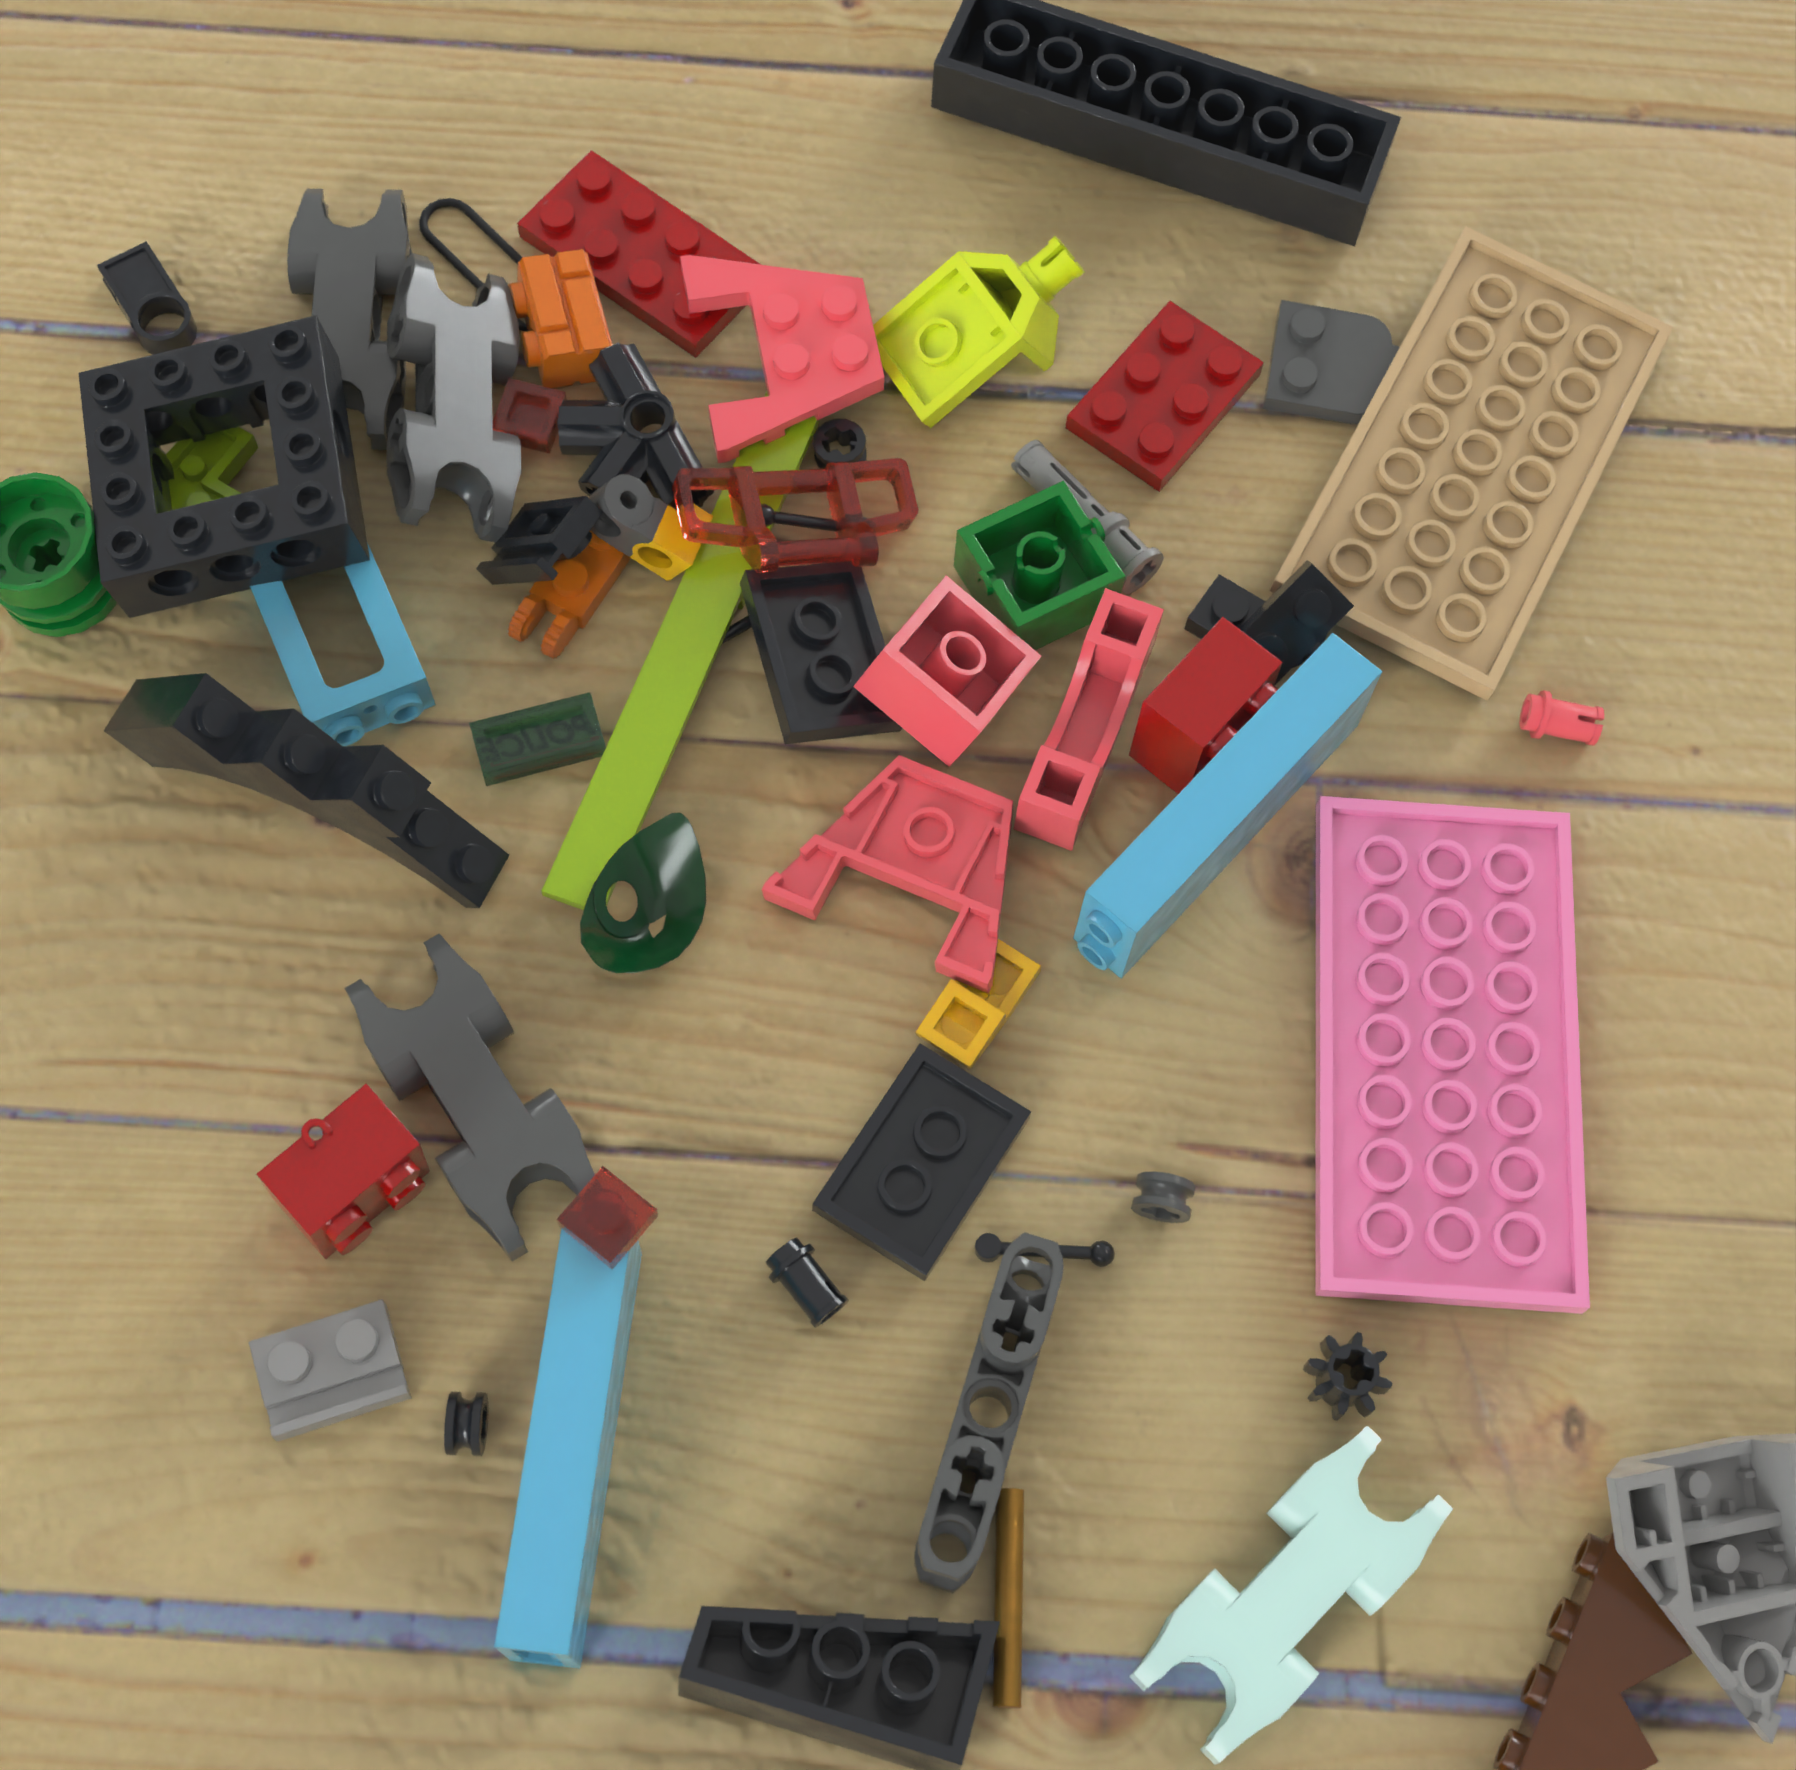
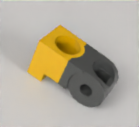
M629 474L618 475L610 479L589 496V499L603 512L591 528V531L600 539L667 581H670L693 565L713 518V515L695 504L690 505L682 512L675 510L658 498L652 497L648 487L639 478Z

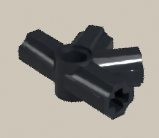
M618 342L601 350L596 360L589 365V369L606 400H563L562 405L559 406L557 425L559 447L562 455H597L578 481L581 490L590 496L610 479L618 475L629 474L639 478L644 484L649 479L659 499L679 512H682L692 504L702 507L706 499L714 493L713 485L678 424L671 402L661 393L635 344L623 345ZM652 424L662 425L655 432L641 433V430L646 426Z

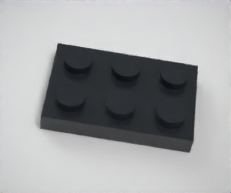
M860 560L745 570L740 581V587L784 743L794 744L901 731V726L853 687L885 648Z
M919 1043L812 1203V1211L925 1282L1029 1121L1032 1111Z

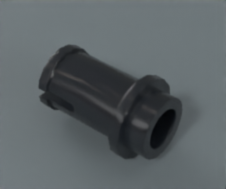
M796 1237L780 1247L766 1261V1264L772 1270L769 1279L773 1283L780 1281L809 1317L810 1323L816 1328L834 1316L849 1300L845 1295L841 1294L811 1256L815 1251L814 1247L811 1244L804 1246Z

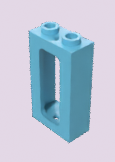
M369 545L370 560L344 566V569L384 659V666L379 672L342 687L331 688L325 684L282 580L250 586L303 716L342 746L351 745L360 740L366 732L389 723L402 724L417 718L423 710L436 705L425 673Z

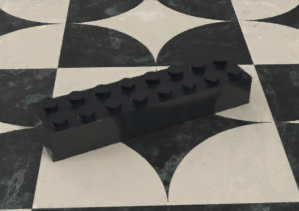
M963 0L935 59L933 69L931 108L1355 246L1401 120L1400 116L1040 0Z

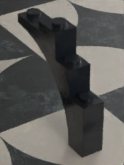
M207 673L137 679L104 729V732L152 767L182 769L222 779L291 805L333 825L391 857L435 885L466 908L481 907L509 857L507 852L431 794L427 789L432 782L386 746H342L294 708L255 711Z

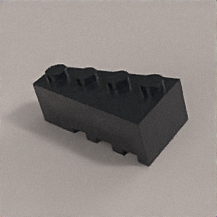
M701 1606L679 1674L678 1696L911 1769L960 1770L963 1765L1000 1621L974 1620L973 1623L938 1622V1618L908 1617V1620L864 1618V1614L836 1613V1616L801 1615L797 1614L796 1611Z

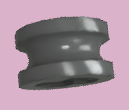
M1151 1171L1142 1172L1137 1175L1135 1185L1141 1190V1195L1133 1198L1131 1209L1136 1214L1148 1219L1169 1223H1183L1190 1220L1192 1210L1186 1205V1199L1192 1198L1195 1194L1196 1186L1192 1181L1165 1172Z

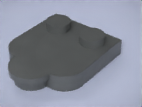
M1281 300L1276 318L1263 409L1348 424H1359L1400 347L1392 344L1391 333L1387 326L1373 316Z

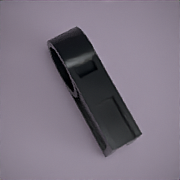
M147 241L96 265L103 276L104 284L138 336L141 346L148 353L154 355L193 344L196 339L197 327L189 305L180 295ZM170 313L184 317L181 326L170 334L158 336L145 332L149 322L159 315Z

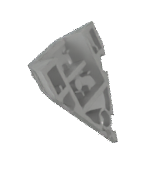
M1796 1433L1733 1436L1620 1459L1606 1477L1616 1551L1760 1738L1765 1742L1773 1743L1782 1717L1774 1713L1773 1710L1786 1674L1796 1676Z

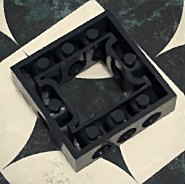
M317 315L78 373L101 584L129 618L248 590L253 585L281 580L286 581L370 560L339 356ZM269 419L278 485L172 510L169 480L174 479V471L171 461L160 447L161 445L190 438L195 443L206 440V434L250 424L252 428L264 426V420Z

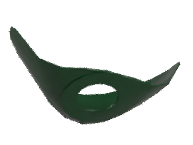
M671 813L639 831L620 846L594 882L581 918L580 934L581 944L599 967L613 973H638L659 968L679 957L693 941L703 921L706 906V876L700 847L693 827L687 817L682 813ZM618 881L629 883L635 889L638 905L636 912L631 919L625 922L615 920L609 914L606 906L607 892L612 884ZM666 915L663 929L653 938L648 929L649 923H653Z

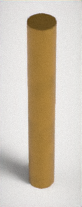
M1001 1488L996 1504L994 1621H1000L994 1643L993 1707L1009 1709L1021 1708L1024 1490L1017 1488Z

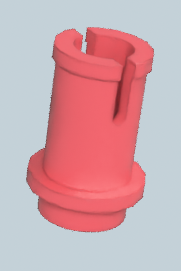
M1542 690L1538 695L1528 694L1526 696L1520 713L1519 725L1521 730L1529 731L1531 738L1540 739L1545 734L1594 746L1598 742L1603 729V725L1594 723L1595 720H1604V709L1599 706L1591 707L1553 699L1550 691Z

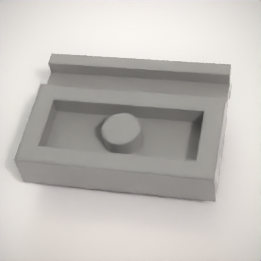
M383 1299L249 1341L264 1406L267 1409L271 1424V1435L277 1442L412 1398L405 1379L404 1368L388 1308Z

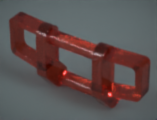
M901 458L852 463L847 461L828 462L826 468L759 472H753L751 466L682 468L678 471L672 485L683 537L695 543L740 547L742 556L757 574L775 573L779 566L851 562L856 568L873 567L877 564L879 556L876 536L908 529L918 514V506L908 464ZM878 480L889 481L894 489L899 512L863 519L855 483ZM691 490H728L735 525L710 523L700 520L695 513ZM827 493L832 519L835 520L836 524L835 532L837 538L777 541L773 533L766 527L759 496Z

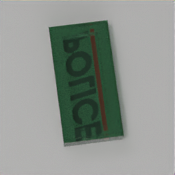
M590 692L469 723L486 786L602 757L606 748Z

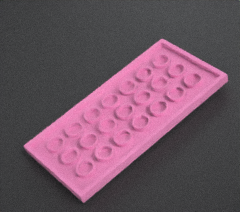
M1328 796L1319 797L1316 804L1315 1296L1583 1314L1590 1308L1570 813Z

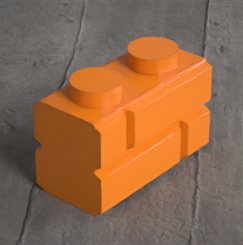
M581 249L558 252L554 257H550L549 254L522 257L518 261L517 282L509 283L508 286L517 319H525L528 330L521 333L522 351L527 368H538L542 386L546 389L570 386L576 381H579L581 384L596 382L590 372L589 365L596 360L601 350L613 344L587 252Z

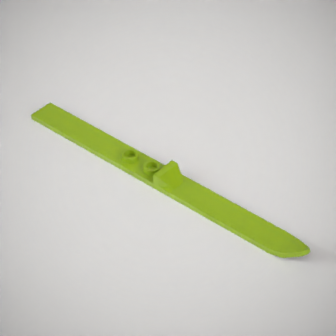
M815 416L786 428L785 436L765 444L763 440H760L740 449L739 457L736 458L711 513L713 518L693 565L686 569L541 890L542 896L584 910L593 884L609 859L620 846L640 831L737 608L743 610L745 601L740 587L742 576L745 570L755 569L775 524L772 523L766 527L757 526L752 520V511L759 504H767L774 511L780 512L820 420H817ZM616 883L612 884V886L609 888L607 892L606 906L616 886Z

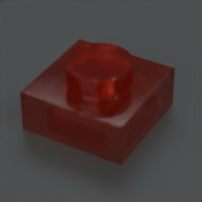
M509 378L493 419V430L518 436L521 447L550 454L558 433L559 406L562 405L563 400H567L566 392Z
M602 1166L556 1220L561 1229L613 1270L658 1217V1212L653 1205Z

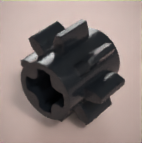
M1356 1332L1350 1341L1341 1347L1331 1335L1326 1336L1320 1343V1348L1327 1360L1312 1358L1303 1366V1370L1306 1373L1316 1376V1388L1307 1397L1308 1400L1312 1402L1322 1398L1327 1404L1333 1406L1332 1418L1336 1421L1345 1414L1349 1407L1354 1405L1359 1414L1366 1418L1376 1410L1374 1401L1368 1393L1385 1394L1392 1388L1391 1381L1387 1378L1379 1377V1364L1385 1359L1387 1353L1379 1351L1373 1354L1369 1349L1362 1346L1363 1338L1360 1332ZM1343 1363L1351 1366V1378L1359 1381L1351 1390L1343 1386L1344 1375L1336 1371Z

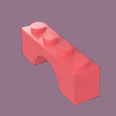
M1105 588L1084 639L1081 653L1059 714L1046 742L1040 746L1019 797L1014 830L1065 849L1073 850L1154 647L1164 609Z

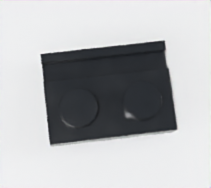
M587 496L525 503L510 522L506 532L492 546L491 549L497 554L493 561L480 562L476 569L492 585L554 580L558 572L552 566L557 560H568L576 557L587 547L592 538L590 530L603 512Z

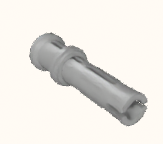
M1039 440L1027 443L1018 451L1014 457L1015 462H1012L1011 467L1037 492L1064 480L1088 519L1096 517L1100 521L1105 531L1104 543L1125 574L1122 589L1124 593L1129 594L1138 590L1154 576L1162 565L1163 554L1157 548H1148L1129 529L1130 522L1123 514L1114 511L1109 512L1052 456ZM1092 528V533L1096 534L1095 528Z

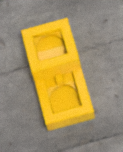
M998 939L993 986L989 994L957 980L950 979L915 1034L960 1064L971 1069L1021 1002L1041 972V965Z

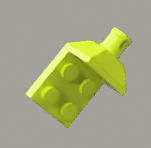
M1056 236L1051 238L1048 244L1029 261L1023 262L1020 266L1010 256L1005 254L958 251L873 325L882 367L922 423L932 428L1020 352L1044 372L1054 364L1059 314L1050 302L1075 278L1078 279L1085 273L1080 264L1074 261V256Z

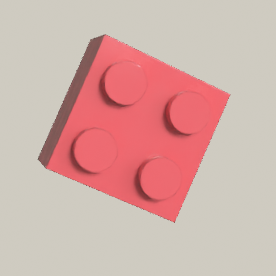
M946 575L880 652L853 687L950 767L983 731L1037 663L1041 655Z

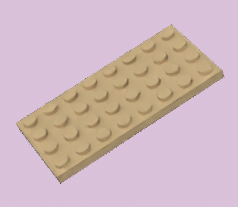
M1465 226L1269 591L1275 593L1308 560L1354 605L1336 625L1488 701L1513 655L1674 327Z

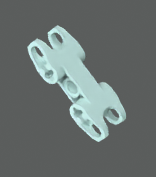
M1368 1426L1337 1451L1314 1463L1266 1513L1291 1539L1253 1580L1239 1593L1214 1568L1166 1618L1159 1635L1148 1653L1129 1676L1145 1691L1158 1679H1161L1172 1667L1181 1662L1201 1663L1217 1674L1225 1688L1226 1709L1218 1725L1209 1734L1206 1743L1200 1749L1214 1765L1220 1763L1253 1734L1281 1718L1316 1679L1319 1673L1294 1647L1334 1603L1346 1592L1369 1616L1373 1615L1420 1566L1434 1536L1453 1510L1441 1496L1437 1495L1423 1508L1416 1510L1404 1522L1384 1521L1369 1512L1359 1496L1358 1476L1366 1460L1373 1454L1377 1444L1382 1439Z

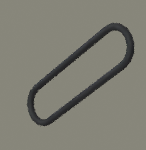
M453 198L438 199L430 203L421 213L419 226L425 239L475 288H479L484 283L429 230L428 219L434 211L442 207L458 208L517 264L522 258L488 223L461 200ZM520 318L517 319L519 330L522 332L528 331L526 324Z

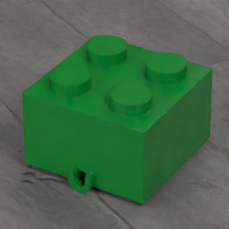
M1064 480L957 530L953 566L968 591L977 602L1034 650L1091 624L1105 588L1121 594L1125 580V574L1104 543L1105 531L1102 524L1096 517L1088 519ZM1092 528H1095L1096 534L1092 533Z

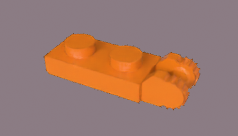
M591 530V541L580 554L572 559L557 560L552 566L558 572L554 580L537 581L529 590L530 595L526 596L520 603L507 629L509 630L508 634L510 637L524 642L531 635L546 611L556 615L552 625L545 632L542 645L540 646V651L553 659L560 656L579 627L584 629L631 559L600 539Z

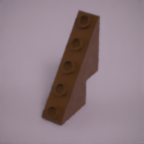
M1614 1532L1602 1538L1588 1533L1579 1546L1572 1565V1571L1580 1575L1571 1599L1563 1597L1552 1613L1546 1635L1554 1639L1545 1664L1537 1662L1527 1676L1520 1696V1701L1528 1705L1519 1730L1516 1731L1511 1728L1504 1736L1494 1760V1769L1644 1770L1659 1762L1624 1701L1621 1692L1693 1653L1683 1636L1616 1551Z

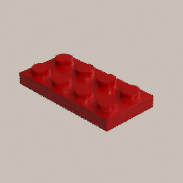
M592 150L517 223L519 237L543 254H549L550 257H554L558 252L581 249L587 252L596 287L600 293L695 358L701 354L745 306L689 314L680 256L692 255L760 264Z

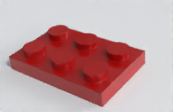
M1169 301L1067 415L1065 428L1160 492L1261 374L1264 362L1172 301Z

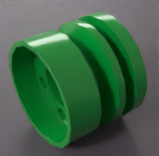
M33 472L12 476L0 482V604L7 609L16 622L31 632L53 637L82 633L104 620L118 603L101 584L92 506L77 487L60 476Z

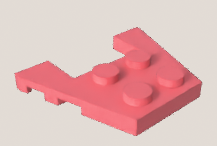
M692 255L680 256L689 314L750 306L768 393L766 397L708 405L709 420L718 464L739 457L740 449L760 440L767 444L785 436L786 428L812 416L820 420L884 390V372L863 278Z
M898 755L843 808L844 814L821 836L815 834L799 849L800 856L781 874L776 871L766 880L762 887L764 899L815 921L842 869L847 866L958 912L959 915L935 960L936 972L989 994L993 986L1014 812L1013 800Z

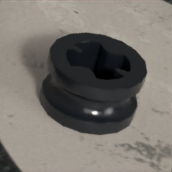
M835 418L826 421L817 428L813 436L814 459L818 468L823 473L834 478H847L856 475L863 469L867 459L866 436L863 429L856 422ZM838 441L843 447L850 445V453L843 455L837 449L830 451V443Z
M450 1392L444 1426V1447L447 1455H456L461 1448L470 1449L473 1456H482L484 1454L489 1414L487 1393L477 1392L475 1398L467 1400L462 1397L461 1392Z

